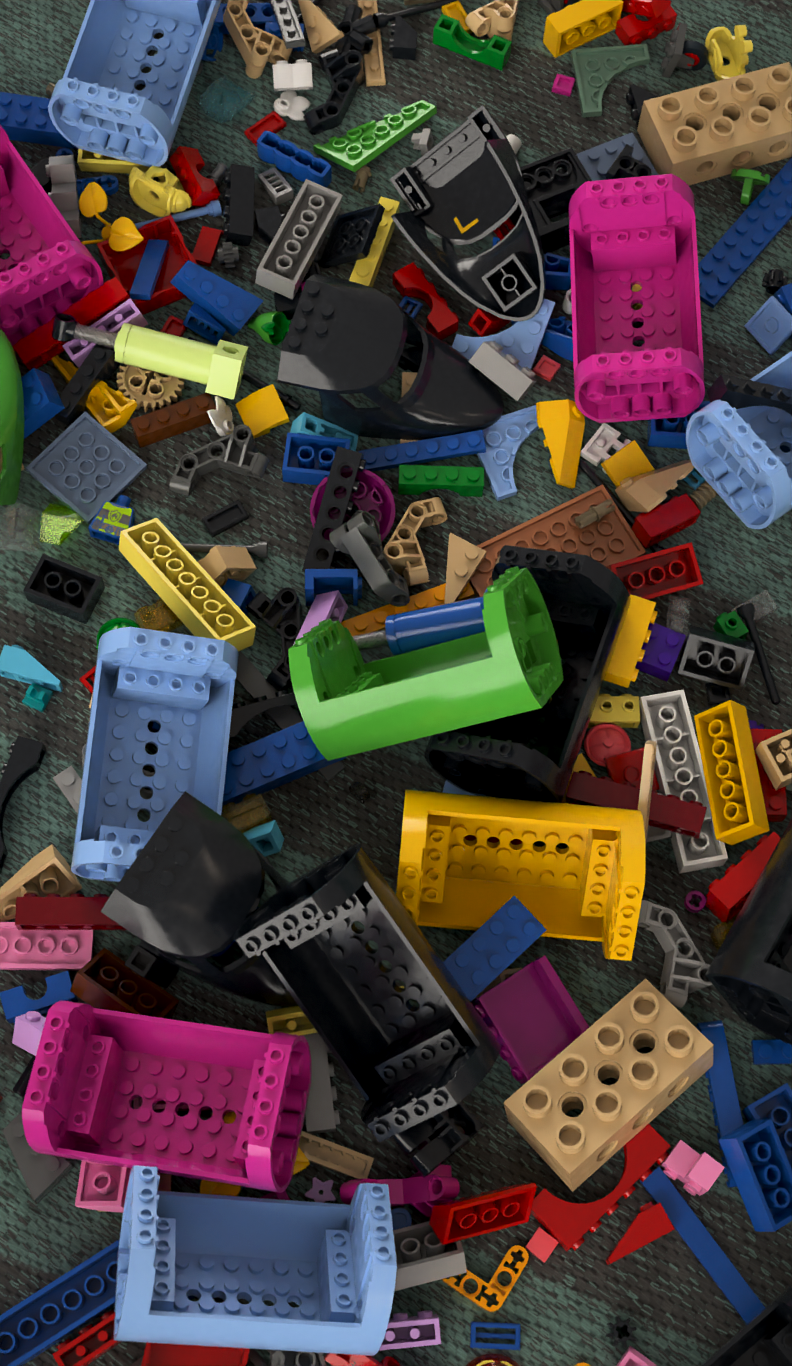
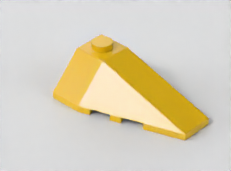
M569 399L536 403L537 423L539 429L543 428L546 439L543 442L545 447H549L552 457L549 461L556 483L567 488H575L585 417L577 408L576 403Z

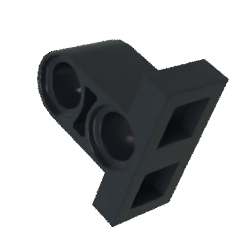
M626 144L607 171L605 180L651 176L652 171L646 164L632 158L633 147Z

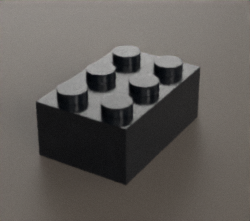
M42 554L23 591L27 601L87 624L105 586L102 577Z
M690 625L678 664V674L742 691L755 652L754 642Z

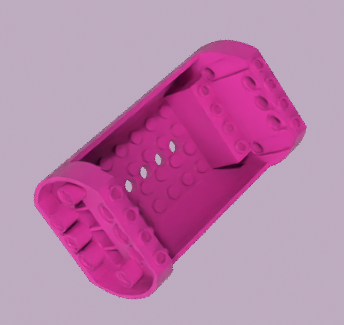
M0 124V255L3 253L10 254L8 259H0V328L13 347L19 339L28 336L37 327L49 322L56 314L62 313L71 304L77 303L86 297L89 292L101 287L104 282L100 266L75 235L10 142L7 133Z
M674 174L587 181L574 192L569 202L574 397L576 406L583 415L598 423L685 417L696 410L705 397L694 194L689 185ZM635 284H638L642 287V289L637 292L631 290L632 286ZM635 303L643 305L639 310L632 309V305ZM637 321L644 324L641 328H634L632 326ZM636 340L644 341V344L640 347L633 345Z
M58 1001L48 1010L22 1105L24 1134L29 1146L35 1152L127 1168H132L133 1165L157 1167L158 1173L281 1193L285 1191L292 1180L312 1079L310 1048L306 1038L302 1035L281 1032L267 1034L98 1009L85 1003ZM135 1098H142V1106L138 1109H132V1101ZM157 1102H166V1108L163 1112H154V1106ZM182 1105H188V1114L178 1116V1108ZM206 1108L212 1109V1117L208 1120H202L200 1117L201 1112ZM229 1112L236 1113L235 1121L231 1124L225 1123L224 1116Z

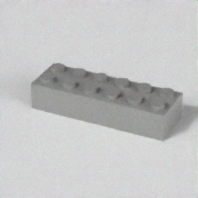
M308 179L305 180L257 268L256 284L293 300L340 211L342 194Z

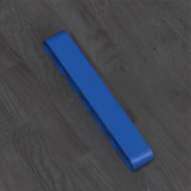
M721 1020L697 1023L696 1028L714 1045L713 1066L705 1072V1076L709 1080L707 1087L710 1102H713L714 1105L712 1112L715 1126H718L719 1131L717 1138L720 1139L743 1126V1120L724 1026ZM718 1140L719 1148H720V1150H722V1147H721L720 1142H719V1140ZM723 1152L724 1157L721 1158L725 1167L724 1174H727L728 1177L726 1184L728 1188L737 1187Z

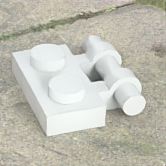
M603 423L581 450L580 456L597 467L601 461L604 462L611 456L608 454L611 448H614L617 452L631 441L626 439L623 443L620 442L618 439L621 433L608 424Z

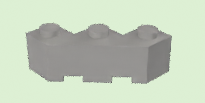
M74 156L49 157V165H46V175L51 177L52 192H48V196L78 238H82Z

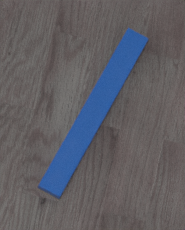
M660 1167L656 1168L643 1182L640 1181L656 1204L661 1203L673 1227L746 1324L749 1323L765 1309L764 1305Z

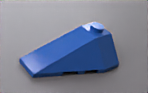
M564 316L554 319L550 318L541 344L562 358L573 362L572 321L566 320ZM511 321V324L514 325L518 321Z

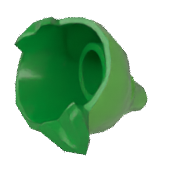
M269 311L252 319L247 326L249 329L255 330L265 342L277 346L284 340L291 320L287 319L282 312Z

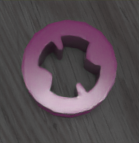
M699 891L689 892L684 899L685 908L692 913L701 911L706 903L705 896ZM692 896H695V899H700L698 907H694V904L690 905L689 902Z

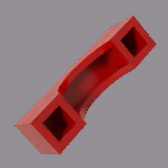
M414 262L393 273L392 284L403 298L405 295L419 298L430 307L431 312L426 322V328L430 333L443 340L458 331L459 318L457 314L451 312L446 300L437 294L435 286L427 281L421 268H417Z

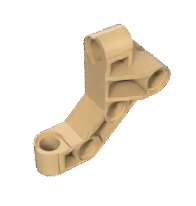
M228 0L223 21L246 63V74L250 78L256 79L262 75L267 61L272 64L282 60L288 61L292 48L286 49L282 39L253 26L246 13L249 0Z
M495 0L469 13L465 23L478 37L487 34L489 38H492L494 35L512 41L520 0Z
M439 497L411 503L389 542L384 547L383 554L393 570L400 576H404L408 586L430 581L428 580L429 576L425 558L416 535L420 528L438 525L448 519Z

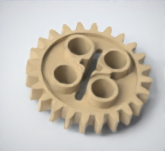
M127 364L119 367L117 387H119V391L130 400L134 399L137 402L136 410H139L142 406L144 407V412H147L148 408L156 411V407L162 409L165 404L170 406L171 400L177 402V396H182L184 379L167 375L168 377H161L166 374L142 370V368Z

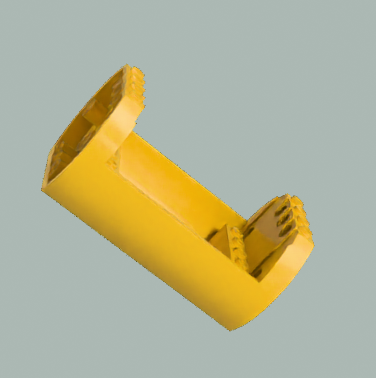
M405 789L396 896L417 926L477 931L515 895L546 928V931L541 935L542 937L602 942L605 959L632 960L645 885V830L640 810ZM474 835L476 839L468 841L464 837ZM497 837L499 841L491 843L487 839ZM513 839H519L522 841V843L519 845H514L511 843V841ZM536 841H542L545 843V845L542 847H536L533 844ZM560 843L568 845L565 849H559L556 846Z

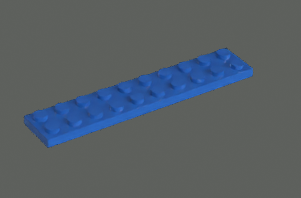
M792 158L698 264L700 300L710 307L714 308L792 218Z

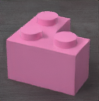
M682 1140L676 1143L669 1156L661 1164L665 1168L663 1172L672 1180L679 1179L684 1183L683 1188L693 1196L696 1194L701 1196L708 1192L725 1168L706 1152L700 1155Z

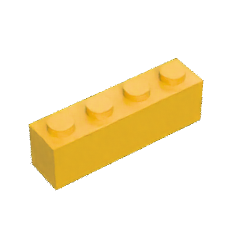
M630 595V605L604 681L626 688L629 687L631 681H636L639 669L635 667L637 662H642L645 650L641 648L643 642L648 643L651 634L648 626L649 623L654 624L658 611H654L656 602Z

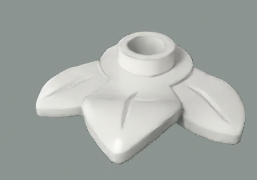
M287 90L281 93L280 98L275 100L273 106L274 111L279 116H288L292 120L302 121L304 120L303 111L308 109L311 103L305 97L297 96L296 91Z
M215 396L216 410L211 409L207 413L217 433L220 436H227L234 430L232 411L221 397Z

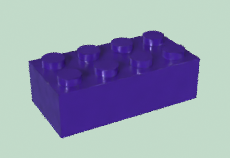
M649 623L648 630H651L648 643L643 642L641 649H644L645 653L642 662H637L635 668L667 682L686 635L656 623Z

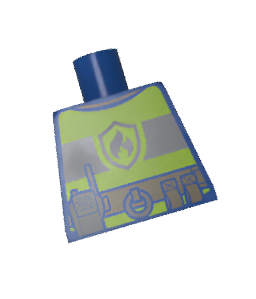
M119 495L116 503L105 501L89 525L90 536L119 545L120 531L133 527L135 523L134 509L129 507L131 499L125 495Z

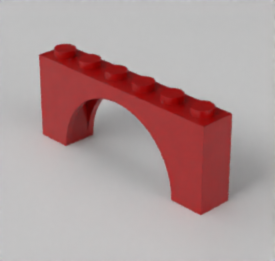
M647 1124L623 1146L625 1157L623 1173L618 1185L610 1194L591 1203L578 1204L561 1200L544 1188L534 1198L530 1213L566 1251L571 1247L576 1251L585 1241L582 1236L588 1230L593 1233L602 1224L599 1219L605 1213L610 1216L619 1207L616 1202L622 1196L627 1199L636 1189L633 1184L638 1179L643 1182L653 1172L650 1167L655 1162L660 1165L669 1156L666 1151L671 1146L650 1124Z

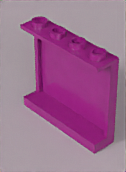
M545 955L536 958L471 1001L474 1008L500 1044L499 1054L503 1060L508 1062L511 1067L512 1076L520 1084L529 1081L589 1028Z

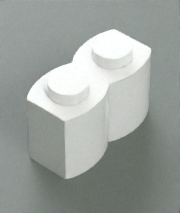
M306 59L296 60L294 64H288V61L282 60L272 65L274 91L313 89L312 65L307 63Z

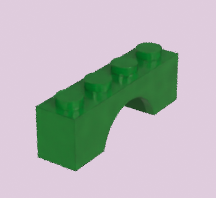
M441 14L434 26L433 44L503 71L510 58L512 41L497 35L487 40L477 39L469 35L462 28L459 20Z
M399 465L398 494L420 495L432 489H448L458 493L460 496L482 497L484 467Z

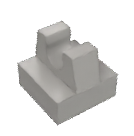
M423 128L422 133H413L412 135L413 149L420 150L422 156L432 149L434 140L431 129Z

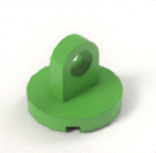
M734 168L731 171L730 178L744 182L741 204L749 205L754 184L769 185L771 176L767 173L765 177L761 176V172L757 170L740 168L736 171Z

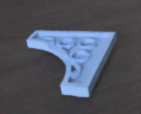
M544 298L539 312L533 318L518 321L510 328L494 335L469 337L456 334L452 347L470 360L483 342L495 341L503 347V353L506 355L512 354L520 361L518 365L522 368L528 367L532 369L556 303Z
M536 405L503 415L496 423L483 430L486 452L479 453L477 456L481 466L484 467L485 475L497 501L517 495L513 478V463L522 443L539 429Z

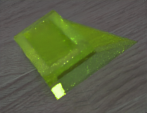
M50 503L42 512L40 542L61 546L65 539L84 520L67 506Z

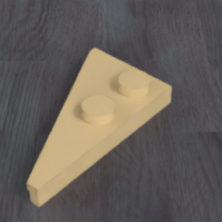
M298 0L313 53L321 52L344 37V33L338 30L334 23L327 18V15L318 6H315L311 0Z
M452 533L449 534L444 604L458 600L486 556L485 550Z

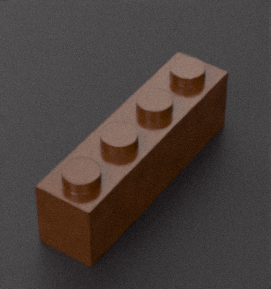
M204 393L131 419L132 431L139 448L212 423L207 411L211 409L216 410V406L211 395Z

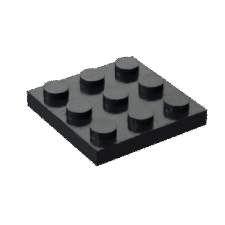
M376 204L338 215L320 259V266L326 269L367 258L385 208L381 204Z

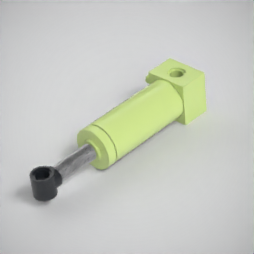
M68 314L55 315L52 337L56 340L68 342L80 339L114 348L115 362L207 385L205 393L233 400L241 384L248 351L247 346L220 340L218 345L214 346L125 322L117 334L78 324V321H75V318Z

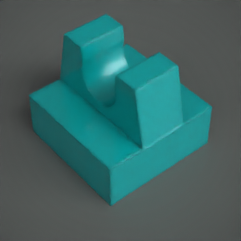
M32 683L28 687L22 702L43 713L53 692Z

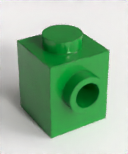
M735 610L729 614L727 612L720 614L716 618L713 627L718 633L745 639L749 633V630Z

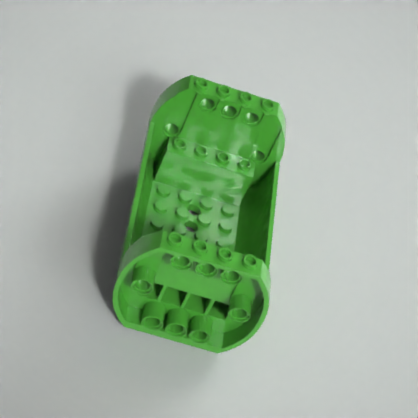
M518 566L505 570V574L499 576L500 579L493 581V585L487 587L488 591L483 595L484 609L482 614L485 626L484 632L364 663L358 646L347 627L344 628L338 620L333 622L332 619L319 622L318 626L311 628L310 632L303 634L302 638L295 640L296 644L289 648V668L292 686L305 726L321 754L330 761L542 708L563 682V670L559 647L549 612L539 587L527 567L519 569Z

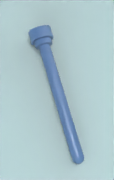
M217 199L209 201L206 207L173 214L172 217L175 222L203 215L217 217L222 215V210ZM163 217L140 223H135V226L137 229H139L145 224L151 223Z

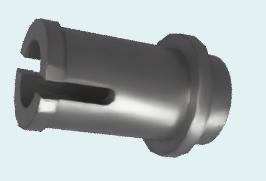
M220 162L213 172L207 175V178L213 179L216 186L219 187L225 171L229 169Z

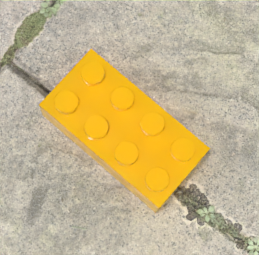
M581 0L573 5L566 6L556 13H551L546 17L543 43L552 55L557 58L616 29L617 20L621 18L624 2L622 0Z

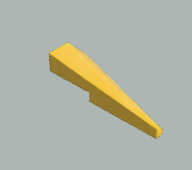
M58 355L51 359L60 374L69 383L78 368L72 362H66ZM101 380L91 390L85 408L98 423L112 434L127 424L137 407V402L134 399L130 400L125 397L119 390L115 391L108 387L107 383Z

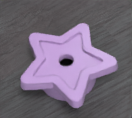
M314 1177L312 1189L305 1193V1197L320 1203L336 1201L335 1196L331 1192L333 1180L321 1182ZM320 1190H323L322 1195L319 1194Z

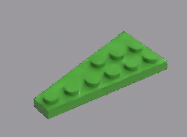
M424 100L418 101L402 108L398 114L391 115L389 113L385 115L384 119L379 122L373 120L347 131V135L337 138L334 136L329 138V142L323 145L317 143L313 145L314 152L356 172L437 113L436 106Z

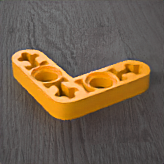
M520 1245L511 1247L489 1283H486L468 1270L465 1273L466 1276L460 1281L459 1287L454 1284L457 1281L454 1277L441 1280L484 1310L495 1312L502 1306L529 1259L528 1252ZM519 1250L522 1252L521 1257L524 1260L523 1262L518 1261L514 1266V1269H518L517 1274H515L512 1269L503 1265L505 1262L510 1265L513 1261L511 1252L516 1253ZM502 1271L508 1272L511 1276V1282L507 1286L500 1285L497 1280L498 1274ZM467 1279H473L477 1283V1291L473 1294H469L464 1290L463 1285ZM482 1285L487 1288L484 1291L485 1294L491 1296L494 1293L496 1295L497 1306L491 1305L488 1307L486 1305L487 1300L482 1296L480 1301L475 1299L481 1292Z

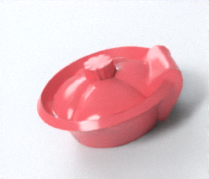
M601 723L588 731L584 740L586 754L594 763L606 767L604 758L631 751V742L628 734L620 726L612 723Z

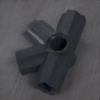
M349 4L346 7L343 20L337 26V29L344 33V37L336 41L335 44L339 55L352 49L359 51L362 55L368 54L372 50L373 40L367 35L377 31V27L372 15L370 14L362 18L363 10L355 4Z

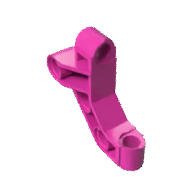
M439 1165L426 1177H423L418 1171L410 1178L377 1180L363 1178L349 1180L341 1185L340 1198L345 1204L350 1205L354 1192L360 1183L388 1184L390 1206H404V1204L411 1203V1206L417 1208L426 1217H431L433 1206L453 1201L459 1194L460 1185L458 1180L452 1177V1166Z

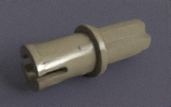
M607 499L595 507L591 506L588 511L575 518L576 526L582 529L594 521L599 522L603 516L615 511V505L606 508L613 503L612 500Z

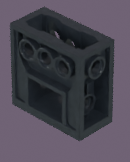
M572 147L520 167L527 196L539 230L544 254L570 245L569 217L551 223L549 219L568 212L569 202L574 192L583 183L592 181ZM519 204L509 217L514 226H516L522 214Z

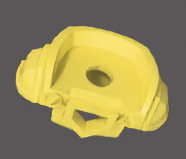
M736 25L734 28L735 36H732L729 29L724 26L716 27L709 31L705 40V47L708 50V60L717 81L746 74L745 65L749 63L747 53L753 51L752 41L744 40V37L747 36L746 25ZM723 58L729 60L728 65H723Z
M152 165L145 173L137 167L131 169L128 180L129 191L133 201L141 209L160 218L171 215V213L183 212L191 207L189 194L184 191L179 179L167 168L164 169ZM154 177H158L159 182L153 180Z

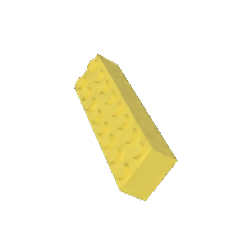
M158 518L120 531L119 551L194 636L225 640L238 651L253 645L256 626Z

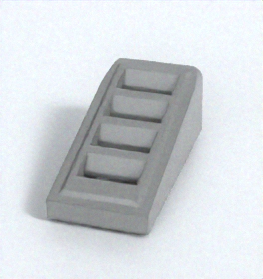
M275 167L258 174L259 180L276 206L294 198L293 189ZM271 174H274V175H275V176H273V177H271V178H268V179L265 178V177H267V176H269V175H271Z

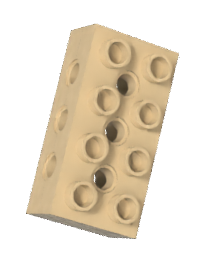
M786 62L645 100L637 131L658 175L674 174L688 185L729 175L734 168L736 171L740 168L750 169L792 157V67L790 63Z
M645 978L503 1102L508 1122L573 1192L713 1066L714 1045ZM643 1047H650L653 1049L651 1052L645 1054L637 1051ZM607 1078H615L618 1080L615 1084L605 1085L602 1083V1081H604ZM573 1109H580L582 1111L576 1117L566 1115L567 1112Z

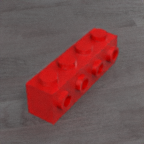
M114 1310L104 1314L100 1318L102 1321L94 1327L90 1324L79 1332L80 1336L73 1341L68 1339L58 1345V1351L52 1354L58 1366H87L122 1341H114Z

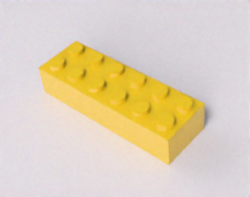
M728 700L695 715V726L716 840L734 845L770 831L746 707Z

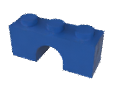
M69 971L46 977V994L38 1000L29 999L22 985L0 992L6 1020L10 1024L14 1023L15 1025L16 1017L26 1014L28 1011L39 1012L41 1016L45 1017L49 1008L58 1001L78 1002L77 996L70 991L73 981Z

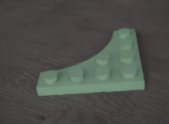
M647 44L571 50V60L576 78L582 118L602 115L604 91L616 76L630 68L649 64L650 57Z

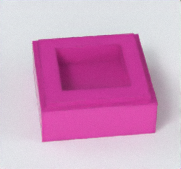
M557 74L552 92L570 97L576 78Z

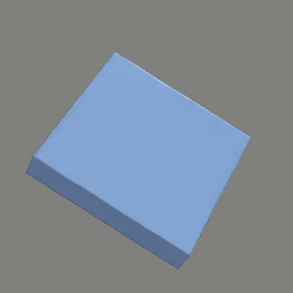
M770 296L744 327L769 355H772L792 335V316L774 296Z

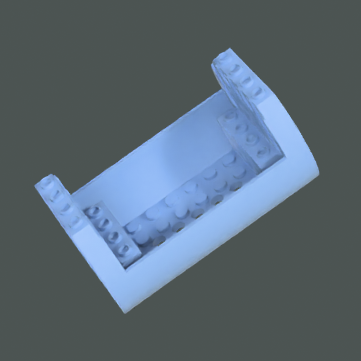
M91 0L63 79H59L56 83L48 105V112L55 128L78 149L147 167L152 165L160 167L168 158L222 0ZM157 33H162L163 37L160 39H155L154 35ZM151 50H156L157 54L154 56H149L148 52ZM145 67H150L152 69L148 73L142 72V69ZM139 84L146 86L143 90L135 89Z
M792 351L750 380L792 389ZM714 400L691 416L686 428V445L692 465L748 528H766L792 509V416L789 413L770 406H751L736 409L735 407L732 408L726 401ZM780 446H788L790 452L785 453L781 451Z
M136 627L114 629L100 637L71 871L74 874L87 879L119 883L185 791L221 815L234 686L239 656L238 650L232 644L225 640ZM151 721L157 722L160 730L156 733L150 732L147 726L148 723ZM148 743L154 744L157 747V753L154 755L148 754L145 751V745ZM146 765L152 766L155 770L154 776H145L142 771L143 767ZM146 787L152 791L150 799H143L141 797L140 790ZM146 810L150 815L149 820L146 822L140 821L137 817L138 811Z
M133 1165L125 1197L117 1256L114 1341L374 1356L379 1351L390 1318L397 1270L388 1184L360 1183L354 1192L350 1205L158 1191L160 1175H157V1167ZM196 1296L199 1300L190 1301L187 1297ZM219 1297L222 1298L224 1302L217 1303L212 1298ZM245 1299L249 1304H241L238 1300ZM263 1301H271L274 1303V1305L267 1306L264 1304ZM295 1302L299 1307H291L288 1303Z

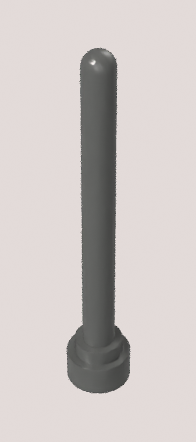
M259 541L254 543V545L181 543L188 552H209L211 548L220 545L226 547H246L249 554H254L258 558L268 557V541Z

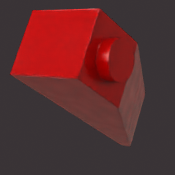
M651 1201L639 1208L641 1213L634 1217L605 1260L607 1265L674 1230L661 1203L654 1205Z

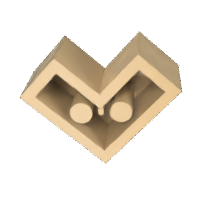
M218 545L211 548L209 553L198 561L201 567L220 587L226 584L228 578L243 581L257 569L246 547Z
M792 729L760 742L755 749V753L775 790L792 784Z

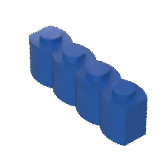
M264 131L258 138V156L262 161L274 164L279 170L291 173L294 178L303 182L308 179L326 188L331 183V165L327 161L315 158L307 150L298 149L290 141L281 140L273 132Z

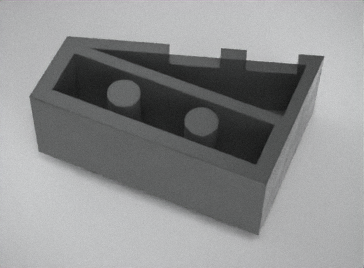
M19 1113L2 1131L33 1200L39 1203L74 1167L64 1157L35 1152L26 1140L22 1114Z

